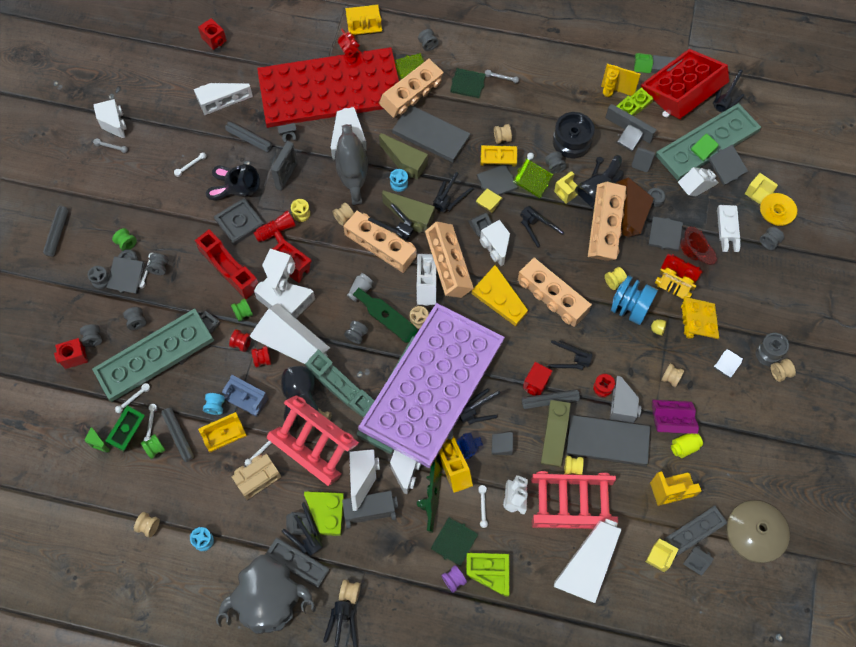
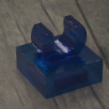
M471 432L463 434L457 441L464 459H470L479 450V446L483 445L481 438L473 439Z

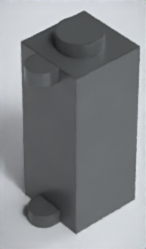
M391 491L366 495L357 511H353L351 498L342 500L347 528H351L353 523L392 517V520H396L395 509H398L397 497H392Z

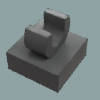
M295 123L277 126L279 135L283 134L282 139L284 142H286V135L288 134L292 135L293 140L296 139L294 133L296 131Z
M697 546L693 548L683 564L702 576L714 558L711 557L709 552L706 554L700 550L701 547Z

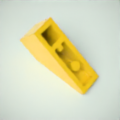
M454 436L451 440L446 439L438 455L453 493L472 487L473 484L470 469Z

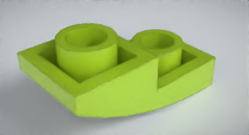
M640 88L631 97L628 95L617 107L635 116L653 102V97L643 88Z

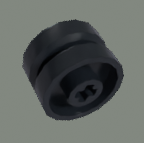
M569 112L559 117L553 136L555 150L561 152L562 156L575 159L585 155L591 147L595 127L592 120L580 112Z

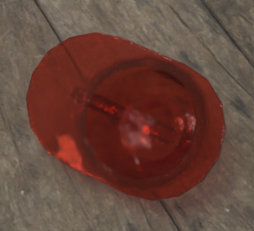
M688 227L685 231V237L681 240L683 253L691 260H700L708 265L716 263V253L707 242L703 233L695 227Z

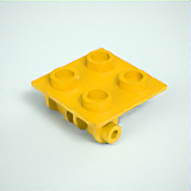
M378 5L345 8L348 31L353 35L382 32Z
M607 64L601 87H604V96L609 97L614 91L632 96L636 92L641 74Z
M669 268L660 270L662 278L657 277L655 281L657 287L666 290L672 281L667 292H670L673 284L676 283L677 286L673 295L680 285L681 287L676 296L683 300L684 297H691L692 293L689 291H694L696 288L693 280L685 276L682 279L676 276L677 273Z
M684 297L681 309L686 338H693L694 334L719 339L715 304Z

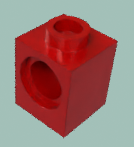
M212 18L198 27L201 38L213 50L227 41L224 30Z
M79 338L55 345L57 350L54 353L56 362L60 363L65 369L88 363L85 346L82 345Z
M535 362L524 381L523 388L525 391L533 396L541 395L551 378L552 370Z

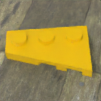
M496 265L472 290V295L515 327L528 313L527 308Z

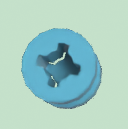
M396 169L391 172L390 185L394 191L401 192L408 187V175L405 170Z
M216 393L206 394V404L203 406V411L213 415L222 414V403H224L225 397Z
M199 527L192 531L190 542L197 550L207 551L214 544V538L208 529Z

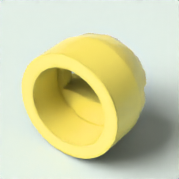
M655 320L651 325L652 331L663 336L667 321Z

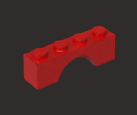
M210 229L195 240L201 254L245 300L254 293L258 285L257 278L245 266L243 267L235 261Z

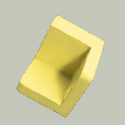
M572 171L556 182L554 190L566 204L578 196L575 192V188L578 185L573 181L574 173Z
M759 173L749 185L745 195L761 204L764 197L774 193L778 185Z
M658 539L654 543L645 562L665 572L670 568L678 548Z

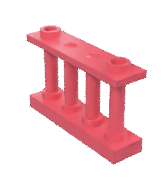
M297 395L284 402L291 410L283 426L270 431L266 438L329 486L337 481L342 474L335 467L344 451L348 452L356 447L359 442L351 434L344 432L307 404L303 398ZM297 415H300L306 420V423L296 439L289 433V430ZM314 426L322 432V435L312 451L304 443ZM330 438L338 446L329 463H327L320 457V454Z
M546 471L536 472L532 476L531 483H538L539 512L537 515H533L532 528L594 529L599 521L605 522V519L618 523V517H612V514L609 513L608 485L614 484L616 476H610L609 473H599L597 475L549 474ZM547 484H559L560 513L558 515H549V512H547ZM567 484H579L580 513L578 516H572L568 513ZM588 485H600L601 514L599 516H591L589 513Z

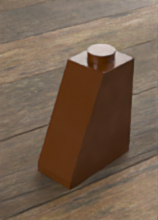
M628 177L616 182V184L626 186L621 233L629 238L641 234L654 198Z

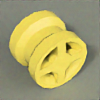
M297 199L292 202L291 211L293 218L298 222L308 220L310 217L308 202L303 199Z
M621 267L615 268L612 273L608 272L605 274L606 283L612 290H616L627 278L626 273Z
M566 456L564 475H582L583 457L575 459L571 456Z

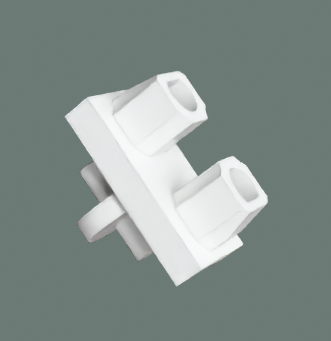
M516 476L514 481L508 480L506 482L505 499L503 501L506 510L510 512L519 511L521 514H525L527 510L528 484L526 478Z

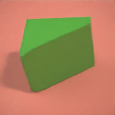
M636 53L634 71L651 73L653 65L652 55Z
M705 134L691 148V151L704 161L716 152L719 144L708 134Z
M90 428L85 442L91 448L109 453L110 449L93 428Z

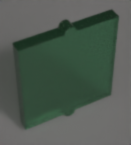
M457 68L455 76L452 78L453 83L450 92L480 98L486 74Z
M448 517L431 550L443 556L444 560L448 559L461 567L478 534L465 527V524H460Z

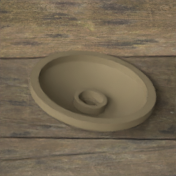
M747 501L738 505L728 517L726 524L727 538L736 553L744 559L755 563H768L779 558L787 549L790 540L789 527L784 516L774 506L762 501ZM759 525L764 526V532L759 529Z

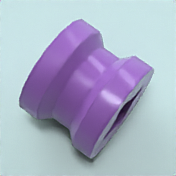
M456 565L451 567L450 572L441 575L452 593L457 591L458 586H464L467 583Z

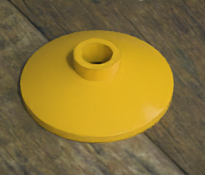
M772 193L762 200L760 212L769 223L784 226L790 224L796 218L797 206L787 195Z

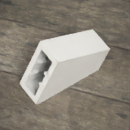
M354 107L337 111L331 142L333 160L335 159L338 139L342 134V125L352 124V132L357 135L365 151H367L366 139Z
M268 278L258 283L254 290L256 298L267 308L278 303L294 318H297L315 300L314 292L311 289L287 283V287L282 291L281 295L278 296L272 289Z

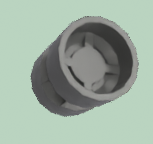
M776 332L766 335L756 349L758 361L766 366H771L775 362L778 363L789 349L788 340L785 336Z

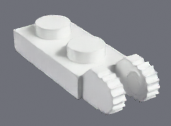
M719 205L717 215L722 251L727 252L729 249L728 242L733 241L734 252H739L740 232L737 206Z

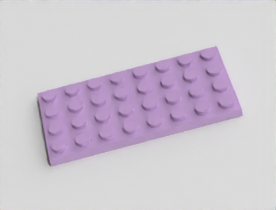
M436 303L360 423L358 430L430 468L505 337Z

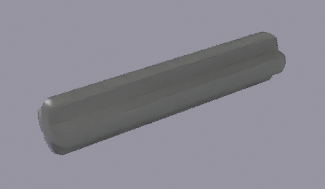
M228 122L225 126L226 131L266 152H269L272 148L271 142L233 122Z
M64 206L57 207L43 250L46 256L52 257L55 254L68 213L67 208Z
M578 390L523 397L522 406L524 409L548 406L550 400L567 403L579 401L580 394Z
M171 408L163 410L162 416L185 462L192 460L194 455Z

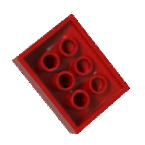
M688 49L643 82L640 87L652 96L653 100L668 114L681 119L729 82L728 65ZM679 61H681V62H680L678 65H676L673 69H671L670 71H666V70H668L669 68H671L672 66H674L676 63H678Z

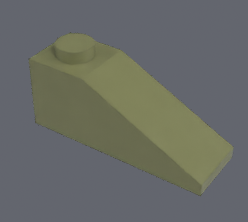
M380 133V146L399 169L407 172L409 178L418 180L428 165V154Z
M383 190V203L401 219L391 207L393 203L412 222L411 227L414 228V231L425 233L434 219L435 206Z
M550 400L541 464L561 467L571 403Z

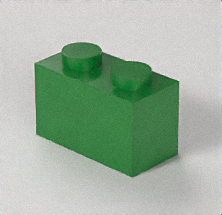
M126 406L105 442L124 452L145 415Z

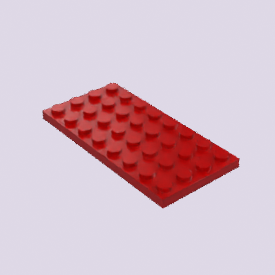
M391 47L363 51L362 54L357 52L352 57H347L344 54L257 68L267 128L336 117L337 111L344 108L354 107L356 114L382 110L384 108L379 104L382 94L399 82Z

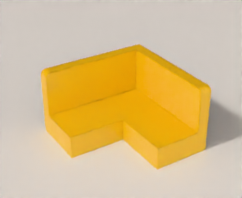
M661 471L650 482L658 506L696 497L701 492L699 483L693 484L690 473L665 478Z

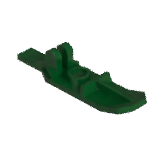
M359 287L353 293V296L367 307L368 313L397 335L404 343H409L411 338L416 336L417 328L382 299L370 297ZM382 313H387L389 316L385 318L382 316Z
M438 455L431 465L430 476H426V479L430 481V485L427 487L428 498L417 501V506L427 512V531L429 533H433L439 500L442 469Z

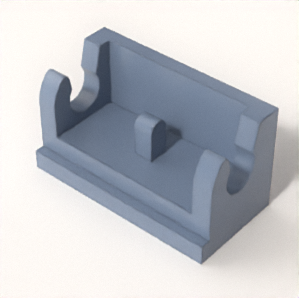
M231 375L230 380L222 391L226 401L256 417L268 400L266 392L234 375Z

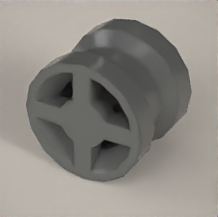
M431 29L423 30L418 35V40L422 43L425 51L433 50L439 43Z
M553 152L545 158L546 164L549 165L548 169L552 174L562 172L567 166L565 161L562 160L561 152Z
M769 227L766 234L760 237V242L765 248L774 250L778 243L783 241L784 234L776 227Z
M150 254V264L147 265V271L155 275H164L166 272L165 265L168 264L169 259L162 254Z
M102 266L92 267L87 274L92 285L97 289L107 287L109 275L105 268Z
M140 307L129 308L123 313L124 318L127 320V328L130 330H137L146 325V320L142 317L143 311Z
M352 321L350 329L346 330L344 335L353 343L361 344L363 341L362 337L367 334L368 329L362 323Z
M90 324L80 328V334L83 336L81 340L83 346L93 347L101 344L102 338L99 336L100 327L98 325Z

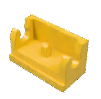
M481 145L480 166H484V164H508L516 167L517 146Z
M236 412L198 429L209 453L247 436Z

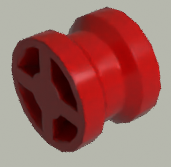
M238 329L234 330L229 346L231 348L237 347L240 351L246 352L252 340L251 334H243Z
M267 346L259 350L256 348L251 349L255 368L260 367L262 364L271 365Z
M608 374L599 375L593 386L595 394L599 397H608L615 386L614 378Z

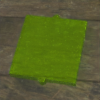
M421 53L411 56L406 55L404 58L394 60L401 80L424 63Z
M526 158L521 168H518V173L513 182L540 198L543 191L548 188V183L553 174Z

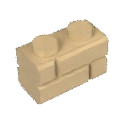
M267 454L254 457L250 465L239 467L234 471V475L231 476L246 500L281 478L280 473Z

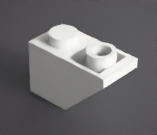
M114 99L93 104L96 118L101 128L124 138V130H127L124 119L121 120V116H123L121 106H117Z
M693 167L678 181L689 196H698L719 182L715 179V173L710 169Z
M498 220L481 230L480 243L489 250L493 261L503 266L510 233L502 222Z
M270 249L262 266L276 295L280 296L287 287L289 275L294 272L295 262L291 255Z
M394 450L390 462L391 470L403 493L408 494L409 488H414L416 477L413 476L415 470L420 469L421 463Z

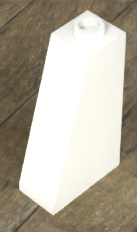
M278 303L266 311L250 335L252 339L304 364L318 349L326 357H328L326 353L330 349L328 345Z
M605 519V522L599 521L557 577L554 587L593 603L596 602L621 529L617 527V522Z

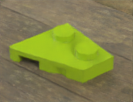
M304 492L320 535L341 536L342 500L344 499V493Z
M467 553L466 576L505 597H509V554Z

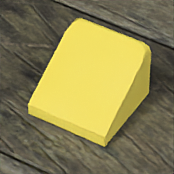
M486 189L476 202L493 213L502 197Z

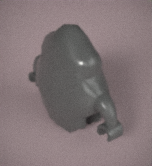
M352 124L342 125V134L336 145L335 165L340 180L350 189L352 205L362 204L360 188L366 181L368 159L360 139L352 132Z
M260 555L239 573V585L221 603L216 623L221 627L222 619L227 618L226 623L230 626L232 620L227 615V612L233 608L234 611L239 613V621L243 626L251 629L255 634L271 633L282 630L285 624L292 619V608L297 604L299 597L304 599L301 609L305 614L307 605H312L311 609L313 612L316 611V607L312 601L310 591L305 586L297 584L289 578V567L286 564L277 562L269 555Z

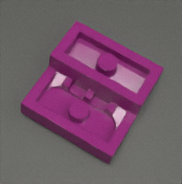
M652 400L657 432L698 434L699 426L695 419L696 409L692 402Z

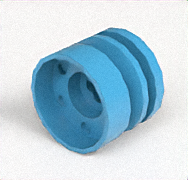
M628 275L620 284L613 298L611 312L615 313L620 306L622 309L619 316L622 317L629 310L631 311L629 320L641 325L658 289L646 284L640 291L638 290L640 281L636 280L632 287L630 283L633 277Z

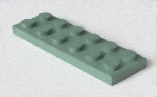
M738 103L657 151L655 156L678 181L693 167L700 168L709 162L708 158L702 161L691 151V148L705 134H708L719 144L716 152L711 155L713 156L720 149L723 150L730 145L736 146L759 132L761 126Z
M194 308L92 368L108 400L113 402L212 343L214 339Z

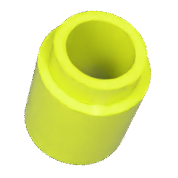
M686 433L672 440L671 450L675 456L684 458L700 450V447L703 446V441L699 434Z

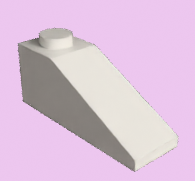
M209 83L194 89L204 115L253 97L249 84Z
M417 254V305H435L436 265L433 255Z
M374 450L350 452V482L353 511H357L376 480V470H380L379 457L375 458Z

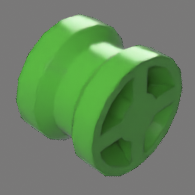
M126 228L118 230L112 238L113 242L119 245L122 251L131 250L137 242V239L130 235Z
M245 298L240 303L231 305L239 322L246 316H253Z
M155 434L151 436L150 440L141 442L150 459L155 458L157 453L166 451Z

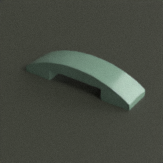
M318 349L305 363L306 367L337 398L357 414L364 417L374 403V400L365 391L357 388Z

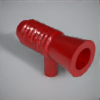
M285 211L277 219L257 228L253 234L258 242H264L275 236L277 242L280 243L284 239L280 231L296 227L290 213Z

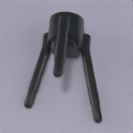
M743 70L738 72L726 94L720 96L722 88L717 91L713 102L717 111L723 113L736 105L744 97V94H741L732 102L729 96Z
M455 172L444 192L446 181H443L437 197L433 201V206L440 212L450 211L453 206L474 190L471 187L452 203L450 202L451 198L447 194L459 174L458 172Z
M393 203L391 207L404 221V223L400 222L396 228L381 221L368 218V221L397 234L404 240H408L414 230L411 227L412 222Z
M527 206L522 210L520 216L523 220L521 223L526 227L537 247H540V244L528 224L533 225L540 220L560 234H564V231L541 216L531 206Z
M551 340L552 344L575 353L574 362H577V364H548V368L583 370V367H589L592 352L579 349L563 341Z
M487 388L469 400L460 415L462 423L468 422L470 425L475 422L496 419L497 415L474 418L477 415L474 408L493 399L501 392L497 391L476 402L489 392Z
M302 502V507L313 533L310 534L298 515H294V518L306 536L302 540L304 544L286 529H282V532L303 553L308 552L311 556L321 549L323 544L306 503Z
M345 601L335 602L334 609H331V616L323 639L324 643L328 640L335 619L337 621L334 647H339L342 622H348L349 618L353 647H358L354 620L355 610H351V603Z

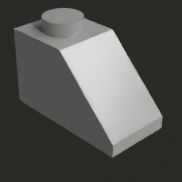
M617 376L612 395L610 419L634 423L641 414V406L638 405L639 398L621 376Z

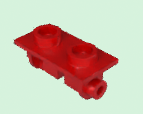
M341 29L343 34L339 37L338 44L345 56L352 57L357 51L362 54L359 49L360 44L355 40V36L350 31L346 32Z
M668 254L661 269L669 268L677 273L676 276L682 279L685 276L693 280L695 285L702 272L699 269L700 267H696L688 262L685 263L684 260L674 256L675 254Z

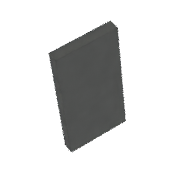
M412 105L408 106L392 129L393 134L452 163L470 138V133Z
M570 415L566 455L647 466L650 426Z

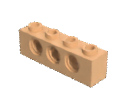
M428 59L383 93L379 104L393 118L398 114L402 115L408 106H414L421 96L425 97L431 88H436L440 85L444 72Z
M611 182L597 184L588 257L604 261L617 259L619 254V238L621 236V222L624 216L623 207L626 199V186Z
M356 211L343 226L345 235L404 273L417 257L415 246L411 242H405L397 234L391 233L387 229L368 221L370 217L367 214Z
M435 222L425 233L445 296L462 298L474 288L452 224Z
M533 258L519 271V284L523 288L529 289L536 299L542 300L547 304V307L552 312L559 314L565 323L575 327L589 313L592 304L536 258ZM535 280H540L543 283H536ZM549 292H555L557 295H551ZM563 304H570L571 307H565Z

